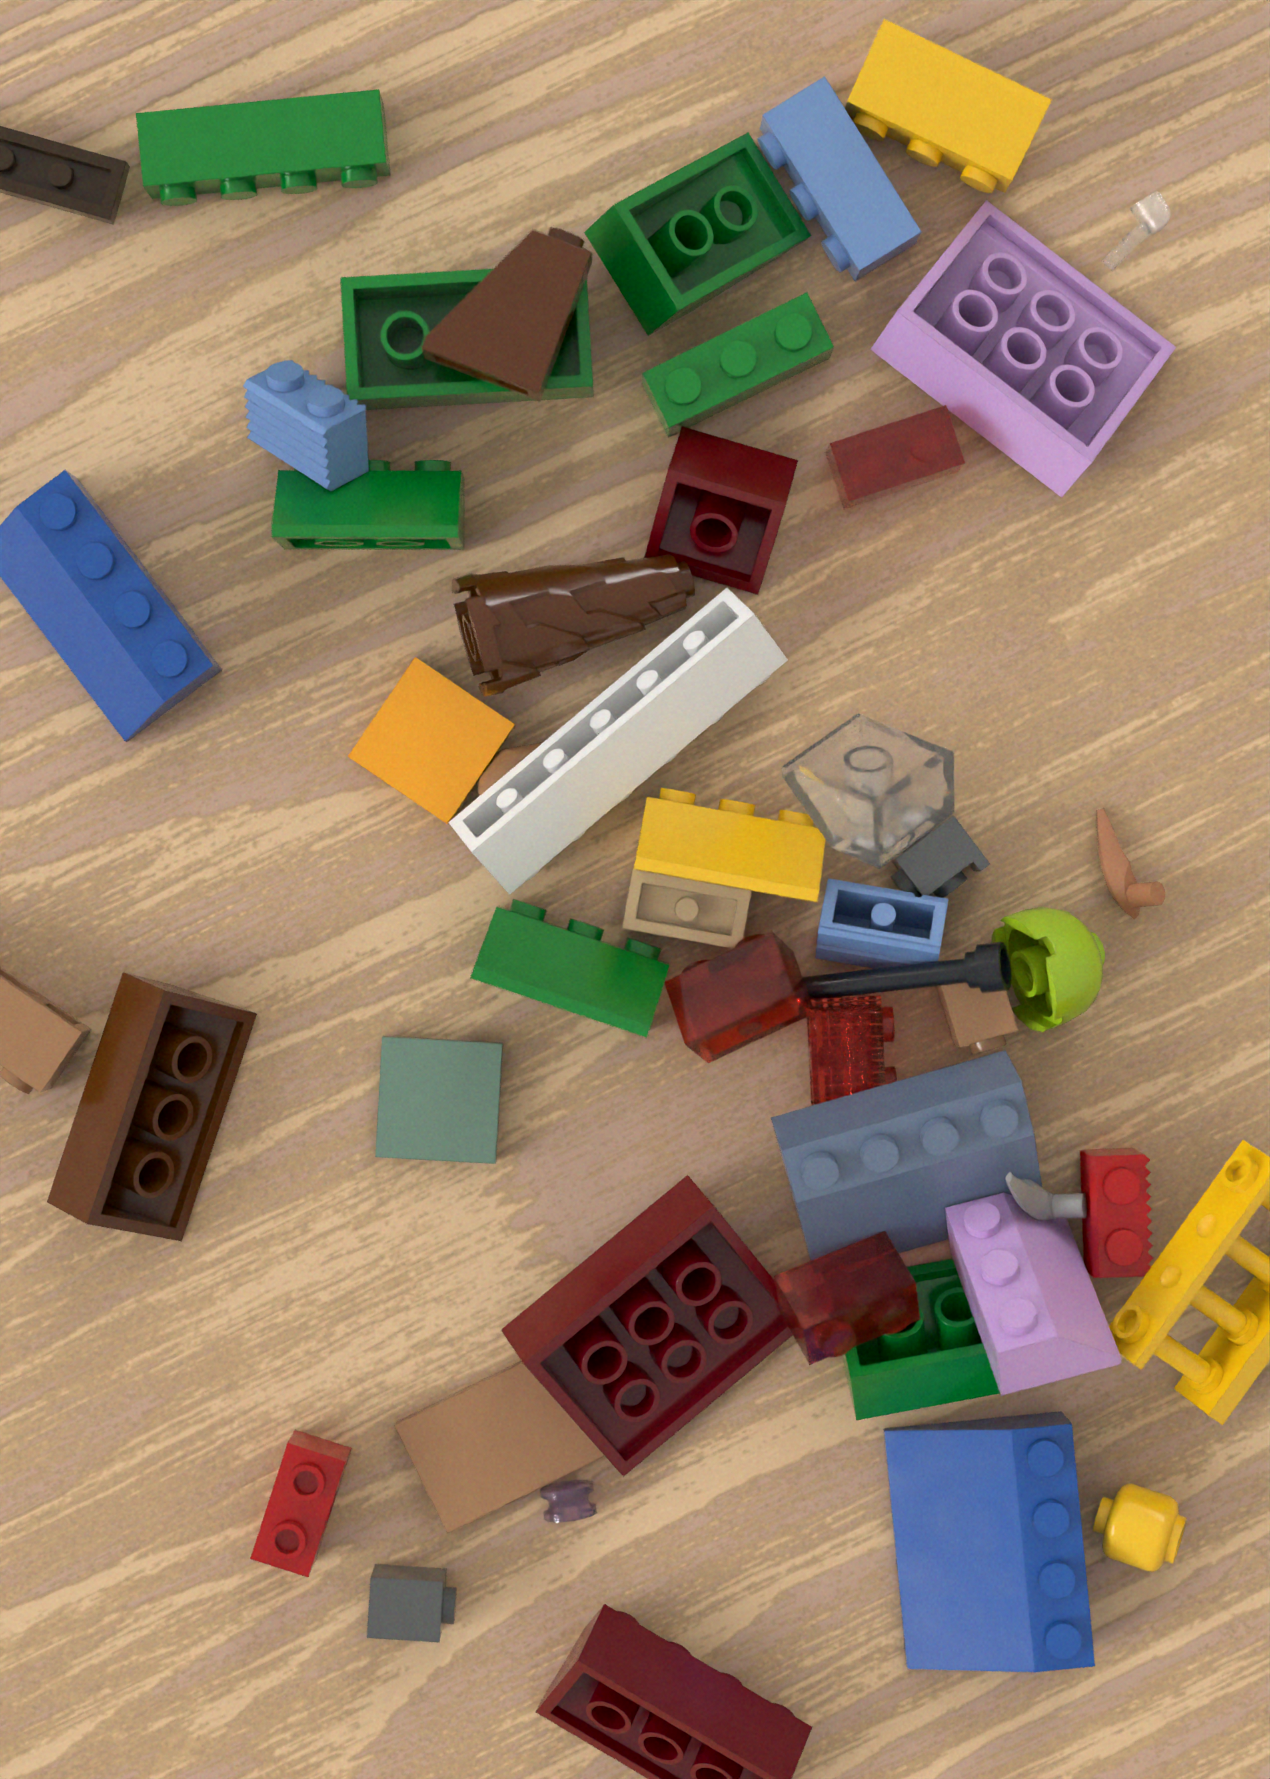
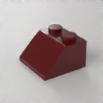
M682 426L667 471L644 558L671 554L677 563L687 562L692 576L758 595L787 504L798 460Z

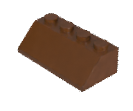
M123 972L47 1203L89 1225L182 1241L257 1013L168 983Z

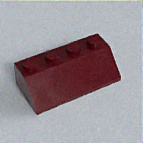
M606 1604L601 1607L582 1631L536 1710V1713L647 1779H792L812 1730V1726L795 1717L785 1706L771 1703L744 1687L736 1677L717 1671L692 1656L682 1645L668 1642L641 1626L633 1616L625 1612L616 1611Z

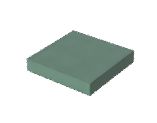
M383 1036L375 1157L496 1164L503 1042Z

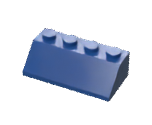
M67 470L62 471L16 506L0 525V577L125 742H128L222 671V668L82 483Z

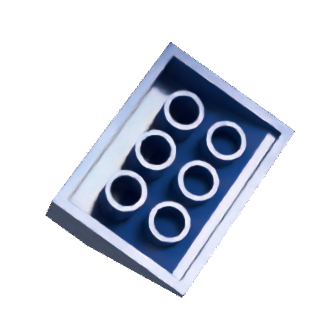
M1062 1411L884 1428L907 1669L1043 1672L1095 1667L1072 1423Z

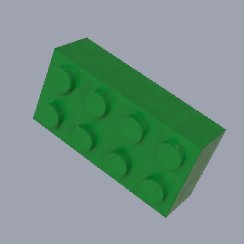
M493 269L340 277L346 387L350 400H357L358 405H366V410L536 401L425 359L421 349L425 337ZM587 279L541 400L594 397Z

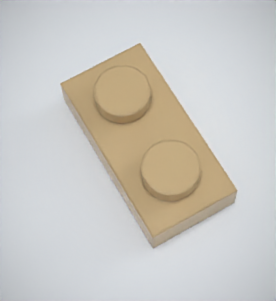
M633 869L622 929L741 950L752 890Z

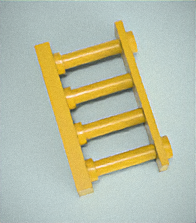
M1244 1140L1241 1141L1231 1157L1226 1161L1221 1171L1109 1325L1117 1349L1123 1357L1142 1370L1154 1354L1182 1373L1183 1376L1174 1389L1221 1425L1226 1422L1270 1360V1255L1267 1256L1239 1235L1260 1205L1270 1212V1157ZM1224 1255L1254 1276L1234 1305H1231L1203 1285ZM1188 1305H1191L1219 1325L1198 1355L1168 1335Z

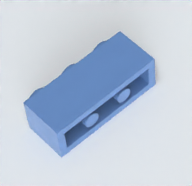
M825 76L762 115L760 130L763 135L757 138L759 146L775 170L782 166L785 168L795 185L789 192L796 207L806 221H810L814 217L827 236L826 239L821 241L823 249L839 273L847 269L854 281H857L917 243L921 234L920 228Z

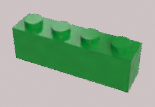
M379 89L136 113L143 187L152 199L160 198L161 204L166 206L193 204L197 202L198 194L221 192V198L226 200L249 199L257 196V189L279 186H281V192L285 194H304L316 191L318 189L317 183L340 180L342 187L364 188L376 185L378 183L377 177L391 176L384 103Z

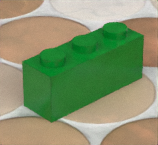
M808 292L643 372L642 386L669 438L679 433L682 426L689 428L830 359L834 346Z

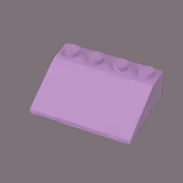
M986 200L897 310L870 350L1062 498L1093 462L1176 347Z

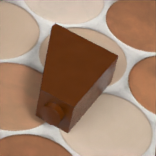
M551 227L548 235L532 230L425 337L421 348L425 359L540 402L592 266V252L583 249L585 241L570 232Z

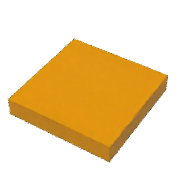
M415 657L348 757L449 825V822L460 809L516 725Z

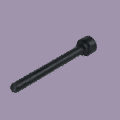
M1004 942L978 944L975 951L965 953L964 959L736 984L726 990L725 1001L730 1007L737 1009L967 983L971 989L980 988L982 993L1001 992L1010 989L1011 964Z

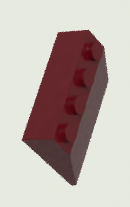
M687 1175L502 1328L501 1331L527 1369L624 1477L805 1326L808 1321L716 1207Z

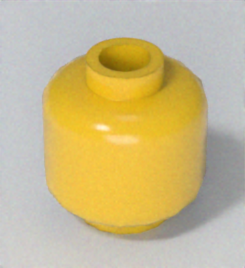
M1125 1484L1118 1490L1114 1500L1103 1496L1097 1511L1093 1531L1103 1534L1102 1549L1108 1558L1148 1572H1155L1162 1567L1164 1561L1174 1564L1185 1530L1187 1517L1178 1515V1503L1171 1496L1135 1484Z

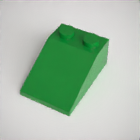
M749 133L734 139L615 203L584 232L648 336L697 309L811 237L810 232Z

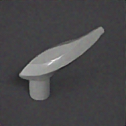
M1011 1172L1005 1177L1008 1188L1018 1205L1033 1218L1040 1221L1055 1218H1086L1087 1199L1084 1193L1054 1194L1046 1191L1031 1179L1021 1180Z

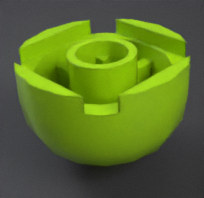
M1037 907L1025 909L1002 918L1000 921L1004 922L1005 925L994 929L991 942H1004L1007 947L1011 964V984L1017 999L1021 1003V1005L1012 1007L1017 1018L1029 1029L1045 1032L1064 1025L1086 1012L1096 1000L1103 979L1105 951L1099 937L1095 933L1090 932L1087 926L1071 913L1058 909Z

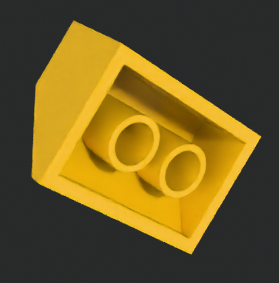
M884 19L847 100L845 109L860 134L877 141H883L885 136L906 145L905 152L922 164L938 167L941 162L962 172L960 179L976 190L984 193H993L995 188L1005 193L1052 99Z
M660 788L659 799L646 797L633 869L807 901H818L827 830L813 827L814 815L779 809L778 820L754 816L756 805L727 799H720L718 810L695 806L696 794L667 788Z

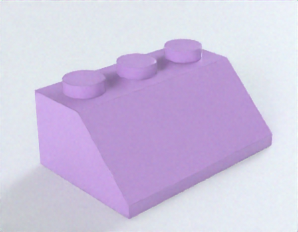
M1006 1193L945 1208L950 1253L1001 1396L1121 1364V1356L1067 1218L1043 1221L1035 1219L1018 1205L1012 1195Z

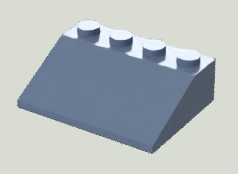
M1006 1050L771 1117L815 1277L949 1239L945 1208L1000 1193L1012 1195L1005 1179L1009 1172L1021 1180L1031 1179L1042 1187L1035 1135L1022 1081Z

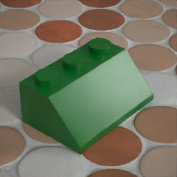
M369 460L368 472L330 491L295 468L294 470H278L271 537L282 548L289 550H464L465 478L462 471H451V462L444 460L415 461V471L390 470L389 461Z
M516 899L512 900L510 909L501 906L496 907L475 962L471 979L647 1038L670 966L669 963L658 960L661 948L628 937L624 948L601 941L604 933L602 928L572 918L569 920L567 929L545 922L546 909Z
M953 1258L829 1282L856 1421L1000 1394Z

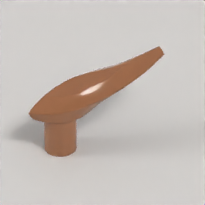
M1105 809L1096 810L1097 842L1102 874L1115 902L1135 920L1139 915L1140 907L1163 904L1165 889L1158 881L1137 883L1132 873L1130 861L1120 847Z

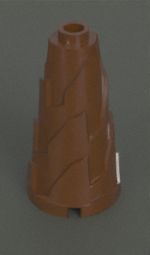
M671 554L627 561L622 557L583 565H548L508 573V571L481 575L469 573L452 580V593L457 594L468 591L469 598H465L463 602L455 603L454 608L473 676L489 672L491 680L479 683L478 686L485 697L504 693L508 688L541 676L540 672L574 661L590 649L646 630L645 625L685 610L687 606L686 598L695 596L694 581L687 562L677 563Z

